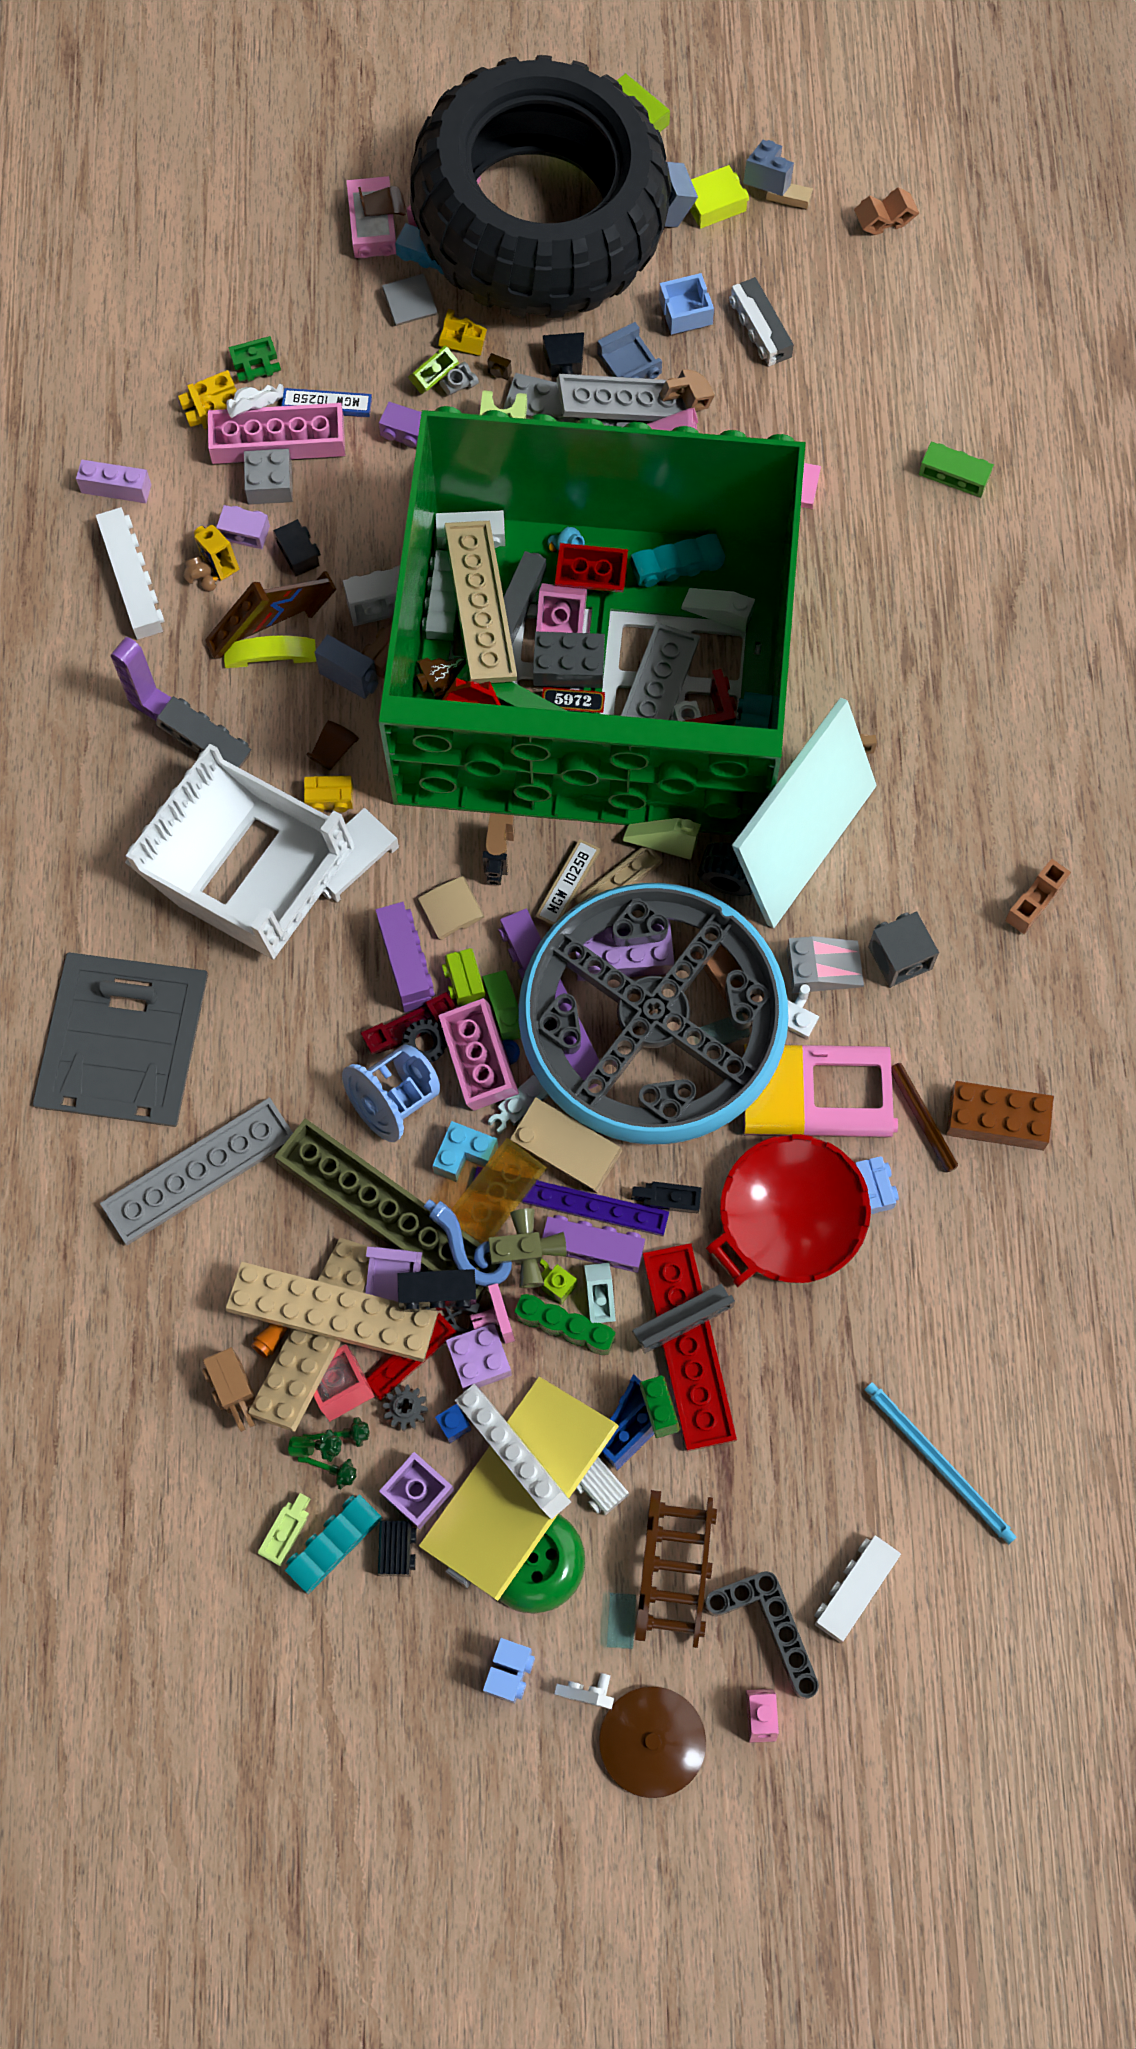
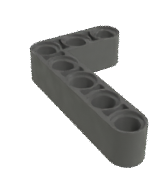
M761 1572L709 1593L704 1605L706 1611L715 1617L759 1602L793 1692L801 1699H809L817 1693L819 1688L818 1680L779 1581L772 1572ZM761 1578L770 1579L773 1585L772 1590L767 1592L761 1590L759 1580ZM738 1587L745 1588L748 1592V1599L745 1601L736 1599L734 1595L735 1589ZM715 1596L720 1597L724 1601V1608L718 1611L710 1606V1599ZM771 1603H778L782 1607L781 1616L774 1617L770 1614L768 1608ZM781 1628H788L792 1632V1640L790 1642L780 1640L778 1633ZM796 1653L801 1656L802 1665L800 1668H794L789 1664L790 1654ZM801 1679H808L812 1683V1691L809 1694H804L800 1691L799 1682Z

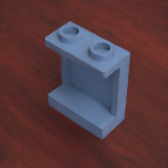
M636 322L598 340L597 354L613 377L655 379L662 373V360L660 358L655 359L640 338V328Z

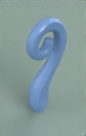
M430 1199L426 1202L424 1208L431 1212L429 1218L442 1227L447 1235L450 1252L458 1270L475 1269V1283L481 1286L500 1284L507 1279L512 1268V1262L500 1263L497 1270L492 1273H483L474 1268L466 1256L460 1223L453 1211L441 1201L438 1204ZM488 1241L479 1245L474 1253V1260L480 1268H487L488 1261L485 1258L486 1253L489 1252Z

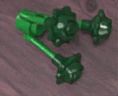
M355 1417L351 1427L344 1428L343 1431L332 1432L331 1429H328L325 1433L292 1436L289 1441L288 1451L290 1456L298 1457V1462L311 1464L327 1470L329 1474L336 1476V1484L338 1489L341 1490L346 1485H352L357 1477V1469L353 1467L352 1460L347 1459L340 1466L334 1464L330 1466L308 1456L314 1453V1449L320 1450L322 1459L331 1462L341 1452L342 1441L339 1437H344V1439L352 1438L356 1442V1446L361 1447L363 1446V1441L369 1439L368 1423L362 1422L360 1417Z

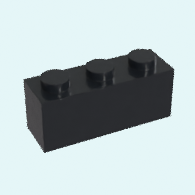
M475 1269L397 1273L399 1309H404L405 1312H417L423 1307H430L432 1311L445 1310V1306H456V1309H469L471 1305H476Z

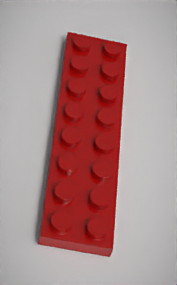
M692 1243L642 1254L656 1317L703 1293ZM707 1321L663 1344L686 1452L737 1441L710 1321Z

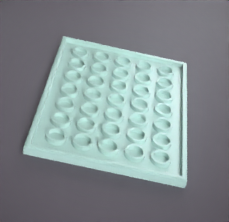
M840 698L732 844L767 925L775 928L877 786L852 711L846 699Z

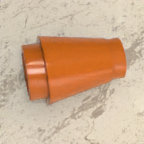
M273 1323L253 1338L252 1348L265 1358L273 1355L288 1328Z

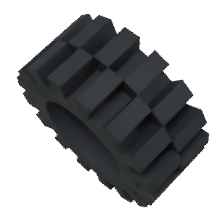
M422 1019L412 1023L403 1034L402 1045L406 1044L418 1049L415 1044L417 1035L420 1033L430 1034L434 1041L433 1047L429 1051H419L432 1063L444 1054V1050L447 1048L443 1028H440L437 1022L434 1023L432 1020Z

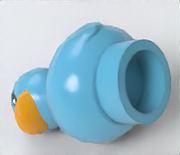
M566 527L559 535L549 537L548 546L551 552H555L556 550L559 551L560 543L584 545L585 541L576 528Z

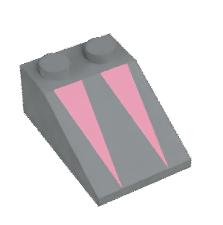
M814 936L788 939L786 950L792 993H799L801 986L804 984L810 987V992L864 987L858 941Z

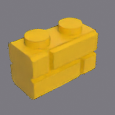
M352 776L304 777L305 804L320 812L334 809L336 812L343 813L348 809H353Z

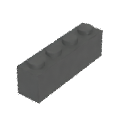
M173 696L157 717L156 725L198 754L205 750L209 744L217 747L223 760L241 768L251 752L248 743L241 738L236 739L231 736L224 726H217L212 723L210 718L203 712H196L190 708V704L184 699H177Z

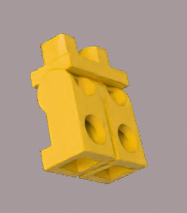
M226 370L201 380L195 385L193 383L187 385L189 391L179 395L178 398L183 410L193 406L196 408L185 413L190 427L202 424L203 428L206 429L208 428V410L227 409V400H233L237 390L229 371Z

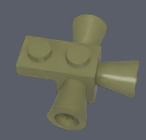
M532 1208L518 1209L510 1212L516 1235L488 1238L491 1264L514 1262L515 1266L521 1265L519 1288H535L544 1285L537 1264L540 1263L542 1255L563 1257L567 1255L564 1232L540 1239L539 1232L533 1233L535 1209Z

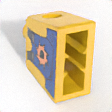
M210 525L207 528L204 526L196 528L194 539L200 554L212 566L213 572L220 581L240 570L230 542L214 525ZM218 552L221 554L220 559L216 556Z

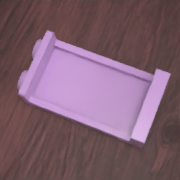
M367 1247L366 1257H369L365 1293L398 1302L397 1273L420 1272L422 1252Z

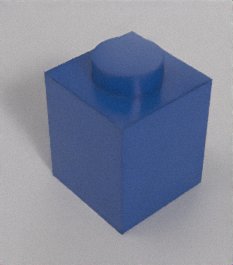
M458 1404L435 1417L449 1443L471 1431V1426Z

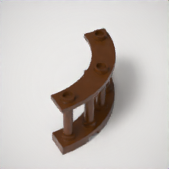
M651 1490L635 1640L645 1641L646 1631H652V1628L693 1633V1647L698 1648L699 1637L704 1638L706 1621H701L706 1578L711 1579L713 1563L708 1562L711 1524L716 1525L717 1509L712 1508V1497H708L706 1510L665 1505V1502H660L661 1491ZM671 1516L704 1520V1534L664 1530L662 1526H658L659 1518ZM662 1540L703 1545L701 1564L660 1559V1556H655L656 1542L661 1543ZM665 1570L700 1575L698 1595L657 1590V1587L652 1586L653 1572ZM655 1600L696 1605L695 1623L653 1618V1615L649 1614L650 1603H655Z

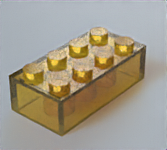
M506 1138L451 1209L460 1223L461 1230L481 1244L487 1242L489 1237H496L511 1218L510 1212L518 1209L545 1174L547 1167L509 1138Z

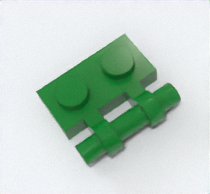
M271 336L228 347L235 370L241 368L245 370L244 372L237 373L239 382L248 380V382L254 381L256 377L263 375L268 377L272 376L274 372L281 371L279 362L270 364L271 360L277 359ZM263 363L264 365L259 368L251 369L252 365Z

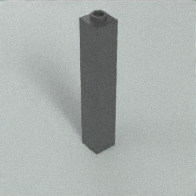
M524 552L504 595L511 644H513L546 572V558H543L538 553Z

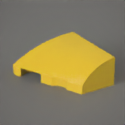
M448 309L438 346L443 347L446 345L450 349L481 356L487 329L474 324L466 317L461 320L454 316V310Z

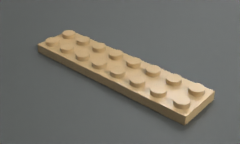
M490 520L445 523L444 531L469 681L479 684L488 681L491 683L516 681L517 672Z
M340 1238L317 1281L365 1293L369 1257H366L369 1246ZM292 1329L248 1414L258 1420L295 1432L341 1341Z
M245 1262L240 1264L226 1306V1312L420 1362L425 1360L438 1312L425 1308H420L417 1312H405L404 1309H399L397 1301Z

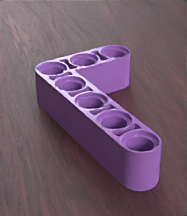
M125 637L110 657L128 701L136 709L157 721V717L171 697L156 688L143 650L139 644L133 639Z

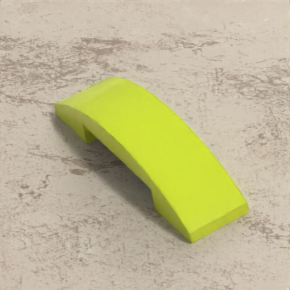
M263 636L236 641L224 654L225 668L248 667V662L293 659L294 663L317 662L315 657L316 641L312 638L300 636Z

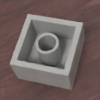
M289 449L244 451L245 493L248 505L293 502L292 461Z

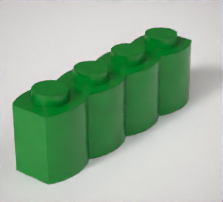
M529 1294L521 1295L515 1309L516 1319L526 1326L539 1327L543 1332L551 1336H562L567 1342L577 1346H586L591 1352L598 1355H609L616 1332L605 1324L592 1323L588 1318L580 1314H568L564 1308L555 1304H544L541 1299Z

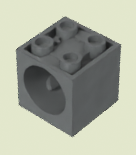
M917 911L909 914V912L903 913L896 918V921L889 924L888 922H883L874 928L875 930L873 931L868 948L889 988L933 969L939 951Z

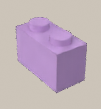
M224 505L216 528L231 543L263 549L270 525L268 516L260 511H248L238 506L230 507Z

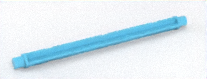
M873 1382L869 1384L864 1390L871 1396L870 1399L893 1421L927 1460L937 1468L940 1474L982 1517L999 1538L1002 1537L1008 1545L1017 1537L1010 1530L1011 1527L1000 1518L904 1413L898 1409L883 1390L879 1389Z

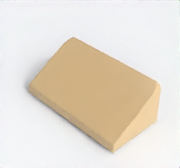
M791 183V186L783 196L767 191L766 200L808 209L813 188Z

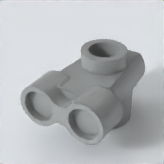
M462 362L455 366V369L448 372L447 377L440 381V386L447 395H451L466 387L472 388L479 383V380L471 372L469 365L466 362Z

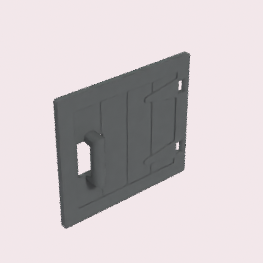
M67 953L33 1106L39 1109L176 1127L184 1096L208 972L192 968ZM115 979L151 983L152 987L115 982ZM111 997L145 1000L148 1004L147 1010L144 1012L109 1007ZM64 1098L77 1099L76 1107L62 1105ZM138 1108L151 1109L150 1117L136 1115Z

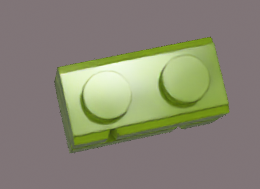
M445 345L411 373L408 378L416 389L423 394L458 365L459 362Z
M469 948L445 955V964H442L445 978L450 977L452 985L448 986L451 999H456L458 1006L467 1005L482 998L486 999L473 949Z

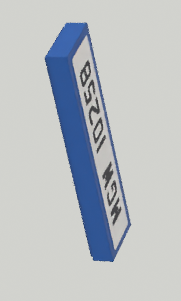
M284 388L282 406L342 403L344 416L370 417L372 394Z

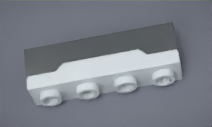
M756 277L733 285L731 296L729 297L730 304L739 313L741 324L748 329L751 342H755L760 358L766 361L768 367L792 358L794 344Z

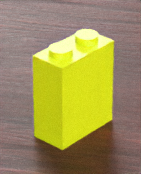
M730 165L691 179L698 198L691 207L690 212L700 229L746 211L747 201H749L748 192L745 188H742L738 174L732 171Z

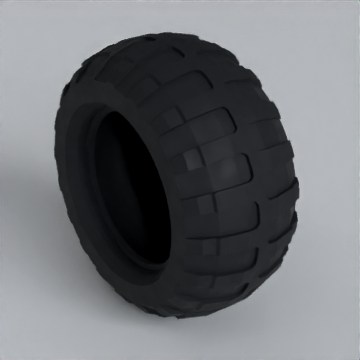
M537 55L535 60L519 61L517 57H510L499 61L496 67L490 69L481 67L470 72L464 77L460 85H455L448 89L439 98L432 111V116L427 117L416 139L410 170V204L413 218L420 230V238L428 256L432 261L435 260L440 265L445 278L453 286L458 287L460 290L465 289L473 294L474 300L489 308L495 305L508 309L513 316L526 317V313L545 314L546 319L564 317L566 312L578 310L582 313L599 307L604 299L621 294L634 280L637 271L641 272L653 257L665 227L671 193V177L659 130H656L654 125L650 123L648 111L634 96L625 94L622 85L607 74L600 77L590 72L587 64L575 60L571 64L552 61V56ZM512 156H549L566 161L582 170L597 186L603 201L589 213L574 220L562 223H537L516 218L498 208L485 196L476 180L489 167Z

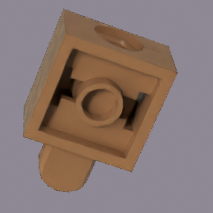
M230 1347L204 1359L206 1367L202 1371L206 1381L210 1383L211 1387H215L212 1395L217 1406L220 1407L221 1411L225 1409L229 1415L233 1414L241 1432L246 1430L240 1416V1410L243 1411L250 1428L255 1426L253 1418L248 1414V1407L253 1404L256 1396L239 1356L233 1348Z

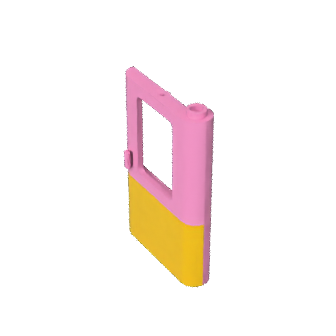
M748 1044L743 1045L744 1053L746 1051ZM785 1045L778 1067L770 1082L760 1096L744 1111V1135L786 1136L803 1134L809 1136L893 1137V1133L898 1132V1118L893 1116L890 1047ZM816 1065L879 1067L881 1069L882 1107L879 1109L816 1107L814 1105L813 1067Z

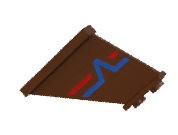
M323 571L315 581L270 589H263L260 582H252L207 636L205 642L214 658H222L234 642L245 639L303 611L306 612L308 618H312L337 589L327 571Z

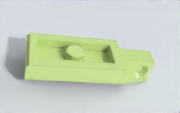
M300 1493L294 1504L288 1502L286 1507L282 1508L261 1545L258 1554L282 1566L307 1521L309 1513L305 1509L311 1500L309 1497Z

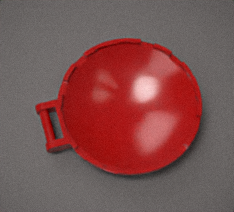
M803 1134L775 1136L766 1139L747 1150L730 1170L723 1186L720 1201L721 1221L725 1233L708 1245L706 1250L710 1254L713 1253L732 1276L734 1279L733 1283L737 1288L757 1272L767 1278L785 1283H809L826 1278L842 1269L852 1260L866 1237L870 1225L871 1206L865 1179L849 1156L829 1142ZM726 1242L748 1268L745 1272L741 1273L721 1248Z

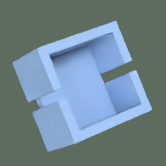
M702 273L659 284V302L664 315H666V322L671 335L713 325L714 307L709 293H707Z
M501 1638L493 1659L494 1665L517 1673V1676L491 1667L483 1689L484 1693L514 1704L517 1698L521 1700L526 1688V1682H523L525 1672L531 1673L535 1661V1656L531 1655V1648Z

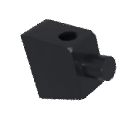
M584 332L543 335V352L551 377H558L559 374H582Z

